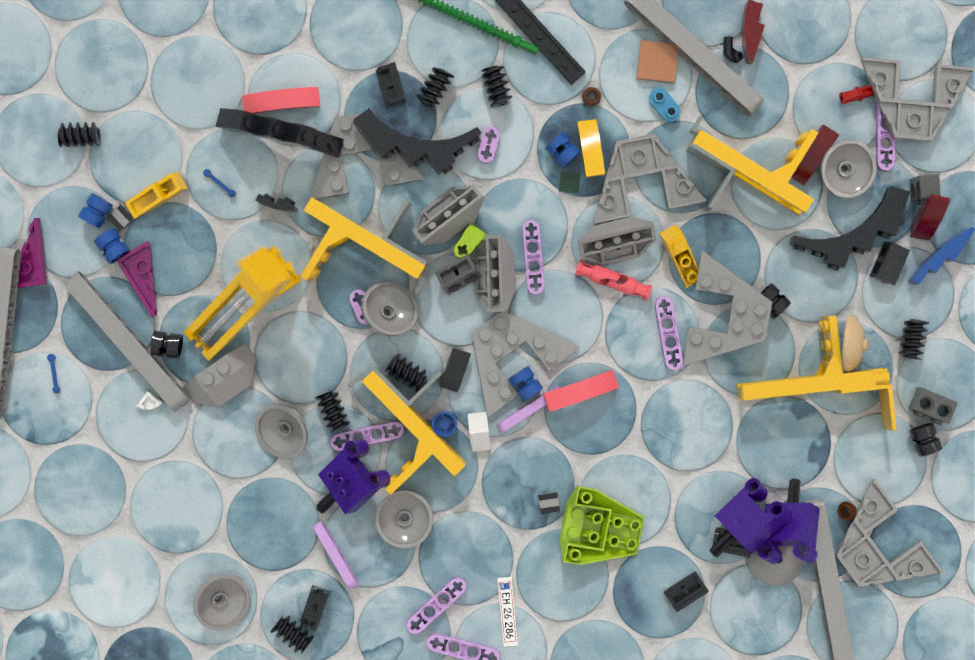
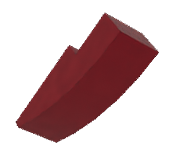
M748 0L745 4L741 26L743 53L746 63L749 65L754 61L765 26L758 23L763 4Z
M824 124L817 130L818 135L791 177L803 186L822 162L826 151L835 143L839 136L838 133Z
M931 194L918 209V216L911 225L910 237L929 241L945 215L950 198Z

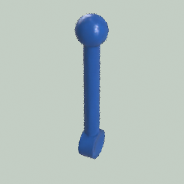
M205 169L203 171L204 176L210 177L214 182H216L225 191H227L230 197H234L236 195L235 190H230L221 181L214 177L211 174L210 170Z
M49 354L47 359L50 361L54 384L52 391L59 393L60 388L57 385L54 365L56 357L54 354Z

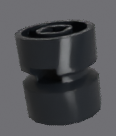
M773 283L768 285L761 294L773 302L771 318L775 319L787 309L791 301L785 295H780V290Z
M154 331L151 339V355L164 356L166 354L169 358L179 359L183 347V335L175 333L167 335L166 332Z
M932 422L909 430L912 440L917 442L915 448L919 457L927 456L943 449L940 439L935 437L937 431Z

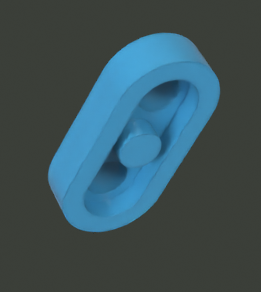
M659 87L651 91L649 95L650 104L664 121L669 123L675 122L681 114L677 103L663 88ZM661 94L662 100H657L656 95ZM668 109H673L674 115H669Z

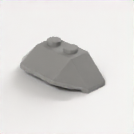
M474 184L451 188L421 211L412 232L422 245L446 243L476 220L484 200L483 195Z
M628 217L592 226L578 239L581 258L603 266L639 257L651 243L656 241L654 223Z
M503 234L485 235L474 255V262L482 276L475 281V295L487 312H506L515 294L514 253Z
M245 343L193 377L183 388L194 403L219 408L251 386L257 358Z

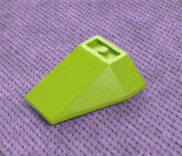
M577 486L566 501L559 537L562 562L584 565L637 555L645 517L597 489Z

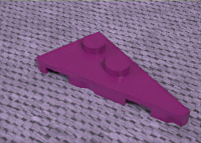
M33 218V222L28 230L30 231L29 237L21 250L17 288L47 285L40 218Z
M146 241L116 261L151 317H155L157 315L151 245L149 241Z

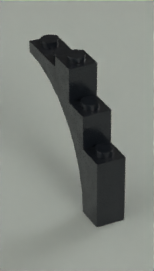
M220 108L215 126L231 132L295 145L337 158L340 156L344 140L303 124L289 123L273 117L259 116L244 110Z
M367 109L353 119L354 126L379 160L383 158L389 159L395 154L394 150H396L410 168L413 165L415 167L419 166L425 161L423 159L425 157L438 176L441 173L444 175L449 173L455 163L452 156L454 155L456 158L464 152L463 148L467 145H470V147L480 141L479 137L481 135V131L476 127L463 135L451 139L421 140L405 136L391 129L379 120L370 109Z
M894 186L887 187L875 211L861 225L846 234L828 239H807L793 236L790 238L789 245H792L794 250L804 252V250L811 251V255L822 258L824 255L823 263L827 264V268L838 271L839 268L843 269L846 267L851 248L853 249L852 252L864 255V252H871L876 233H878L879 237L886 239L896 236L910 191Z

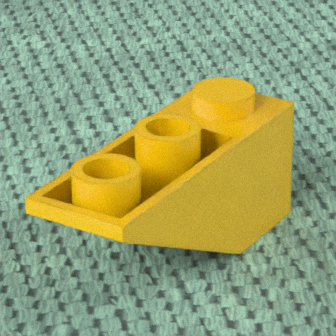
M676 224L660 232L659 235L685 287L687 288L697 283L699 268L683 232Z

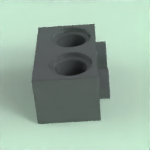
M939 174L919 175L909 179L911 202H917V205H922L931 194L941 196Z
M469 254L435 272L441 287L448 295L482 277Z
M917 387L909 409L914 410V415L922 418L926 415L931 417V422L942 426V423H950L958 402L927 389ZM925 398L927 406L922 409L920 401ZM940 406H943L945 409V412L942 416H939L938 414V408Z

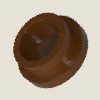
M589 87L584 90L582 100L587 106H596L601 100V93L597 88ZM593 94L595 99L589 100L588 95Z
M844 501L838 507V515L843 520H852L857 515V509L853 503Z

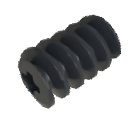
M497 65L481 70L485 72L482 78L488 79L484 82V86L489 87L486 93L492 94L488 97V101H493L490 104V108L505 106L509 104L508 100L512 98L511 95H506L510 88H504L509 82L502 80L506 73H500L504 66Z
M433 67L432 72L434 74L428 75L430 81H424L427 88L421 87L420 91L423 95L417 94L416 97L423 105L436 111L433 104H440L437 97H444L440 92H447L444 85H451L448 78L455 77L441 68Z
M79 122L76 123L75 128H73L72 123L68 124V128L65 127L64 123H61L58 129V144L60 147L63 145L70 147L71 144L77 147L79 143L81 146H86V144L93 146L94 143L100 146V129L96 127L95 122H92L91 127L88 126L87 122H84L83 128H81Z
M916 319L904 321V324L909 328L903 329V332L907 335L902 336L901 339L906 343L900 344V347L905 350L899 351L898 354L905 358L922 360L917 355L924 354V352L919 350V348L925 347V344L921 343L920 340L927 338L922 333L928 332V329L924 328L923 325H927L929 322Z
M397 353L385 372L390 370V377L396 373L395 379L397 381L403 377L402 384H406L409 381V388L411 389L416 385L415 392H418L427 377L425 376L426 369L419 372V365L412 368L413 362L410 361L408 364H405L406 357L399 360L400 354Z
M330 391L314 397L316 400L321 399L317 406L324 407L320 413L327 414L323 421H330L326 428H332L333 430L329 433L350 424V421L343 420L348 416L347 414H341L345 409L344 406H338L342 400L335 399L339 392Z
M282 616L270 633L278 631L277 638L284 636L282 642L285 643L289 640L288 647L291 648L295 645L294 652L296 653L301 650L302 654L312 642L314 636L311 635L307 638V630L301 633V625L295 628V620L289 623L290 616L285 618Z

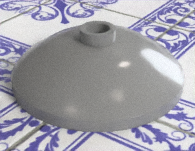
M843 140L835 143L823 156L820 167L822 181L832 194L839 197L852 198L863 194L871 186L876 175V160L868 146L856 140ZM842 165L845 166V170L843 172L841 171Z
M385 281L373 285L365 293L362 300V313L368 325L376 332L386 336H399L408 332L416 323L418 305L414 296L407 288L395 282Z
M271 404L263 408L257 415L255 421L256 435L261 445L269 453L279 458H293L304 450L308 441V430L304 420L294 409L284 404Z
M409 490L395 491L391 495H387L379 504L375 516L376 528L380 536L388 544L398 548L414 547L423 542L432 529V509L427 500L416 492ZM403 514L408 515L409 519L407 521L402 520L401 516Z
M778 546L782 552V558L776 564H770L758 555L757 550L751 554L750 558L747 557V564L752 574L759 581L771 586L785 585L793 581L800 574L804 562L794 556V546Z
M219 574L207 579L198 588L193 600V611L197 620L203 626L212 630H224L236 625L248 610L250 603L249 590L240 578L231 574ZM220 595V598L215 600V597Z

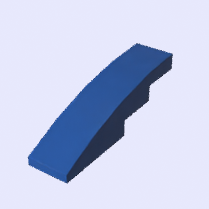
M973 227L966 228L943 243L922 262L908 281L913 285H918L927 272L931 274L937 273L945 260L947 262L954 261L975 229Z

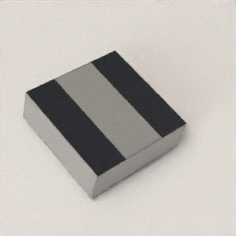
M121 204L107 216L119 231H123L134 220L133 216Z
M557 492L538 494L541 514L560 511Z

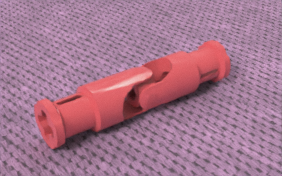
M582 259L579 260L574 274L588 277L590 281L608 286L625 294H634L642 297L645 301H647L652 289L650 284L639 283L637 279L596 264L593 266L583 262Z

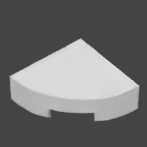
M147 391L136 407L143 410H152L158 408L164 402L150 391Z

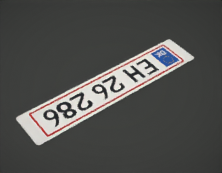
M512 577L497 578L504 647L517 646Z

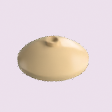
M851 314L846 322L843 342V367L846 373L852 372L861 362L864 351H868L869 340L865 339L862 324L855 315Z

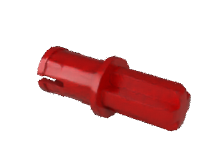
M871 85L861 88L857 86L853 90L841 92L839 99L841 104L845 105L857 100L860 102L863 98L875 94Z

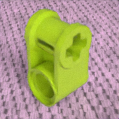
M471 223L454 247V254L457 259L467 254L471 256L487 234ZM466 247L467 254L459 255V248L463 249Z

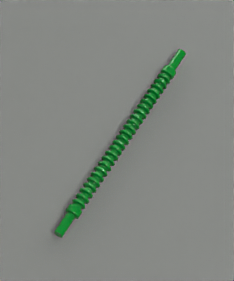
M418 0L419 3L422 1L423 5L428 4V7L432 6L434 10L437 8L438 12L443 11V14L452 15L453 19L456 17L458 21L462 20V23L467 22L468 26L471 24L473 28L477 27V30L482 29L483 33L486 31L487 35L497 36V39L501 38L502 42L512 43V46L515 48L520 47L535 55L539 49L523 41L522 37L518 35L513 36V33L508 34V31L499 30L498 26L495 28L493 24L489 25V22L484 23L483 19L480 21L478 17L474 18V15L469 16L468 12L465 14L464 10L454 9L453 5L450 7L449 3L444 4V1L439 2V0Z

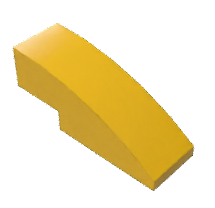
M597 120L579 121L577 125L585 178L604 176L605 168Z
M173 172L159 182L151 184L126 201L125 204L133 218L137 219L179 195L188 187L180 173Z

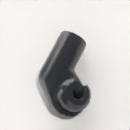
M723 37L724 56L731 62L738 63L743 59V53L733 48V37Z

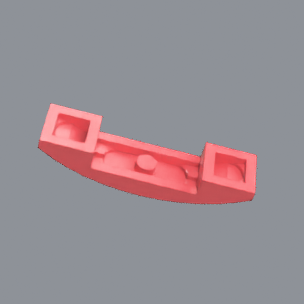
M318 87L280 89L242 96L244 111L253 114L293 108L321 107Z
M609 370L585 380L543 393L548 411L551 412L619 388L614 371Z

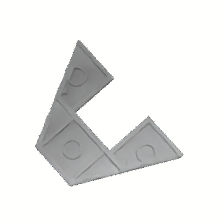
M866 57L860 60L892 138L926 142L933 141L939 127L944 123L945 117L954 106L958 95L964 89L967 80L975 70V68L936 65L933 102L898 99L901 61Z
M361 113L334 118L330 135L344 139L340 156L337 158L323 154L311 194L312 198L321 199L349 194L342 156L372 151L353 124V119ZM394 150L395 154L387 160L385 158L381 160L386 187L424 180L414 165L409 168L396 150Z
M655 134L619 140L615 143L593 224L631 217L624 179L661 172L668 209L704 203L707 200L694 186V183L690 181L679 164L671 157L668 150L660 143Z
M702 251L696 290L732 295L733 302L727 333L689 327L683 365L766 341L773 302Z
M499 312L472 333L487 416L490 417L518 395L496 363L520 344L526 341L548 370H551L572 354L579 346L508 312Z
M872 479L857 509V515L852 519L835 553L839 562L859 587L944 573L920 540L888 562L867 534L898 511L875 479Z

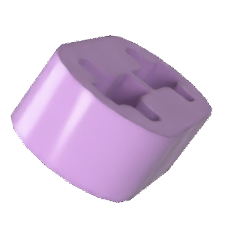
M494 127L486 128L482 134L478 158L483 163H490L495 158L500 134ZM490 131H494V135L497 137L492 139L491 144H488V137L485 135L486 133L489 134ZM488 146L490 147L489 153L492 154V156L488 157L486 160L484 159V156L481 155V152H485L486 147Z
M355 290L350 295L351 305L359 322L367 325L366 320L361 318L363 316L362 306L360 307L359 302H354L353 300L356 298V293L364 296L365 292Z

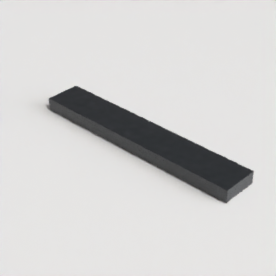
M495 0L500 8L530 41L539 48V51L571 86L586 73L521 0Z

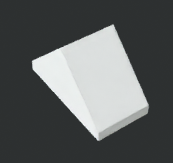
M487 412L468 414L472 452L491 450Z

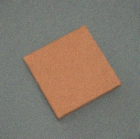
M641 40L636 79L675 83L678 59L677 45Z

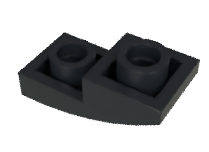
M265 193L264 196L258 194L255 201L275 210L285 212H297L298 210L294 206L296 202L287 197L284 200L279 197L277 202L274 203L275 199Z
M452 348L446 363V369L440 381V387L458 392L471 353Z

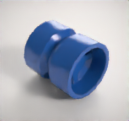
M561 132L545 147V150L551 156H556V162L562 168L568 165L581 152L575 144L569 143L570 139L564 132ZM563 145L565 149L560 153L558 148Z
M91 193L86 201L88 206L82 208L78 217L100 228L105 221L104 214H109L113 205Z
M115 228L104 232L94 240L99 251H104L103 256L108 264L117 262V259L130 252L125 242H120L121 237Z
M529 366L508 379L512 387L518 389L517 394L523 402L543 389L539 380L533 378L534 373Z
M441 411L434 416L432 429L438 436L448 437L456 430L457 419L452 412Z

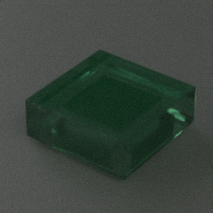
M561 172L559 192L578 194L580 174Z

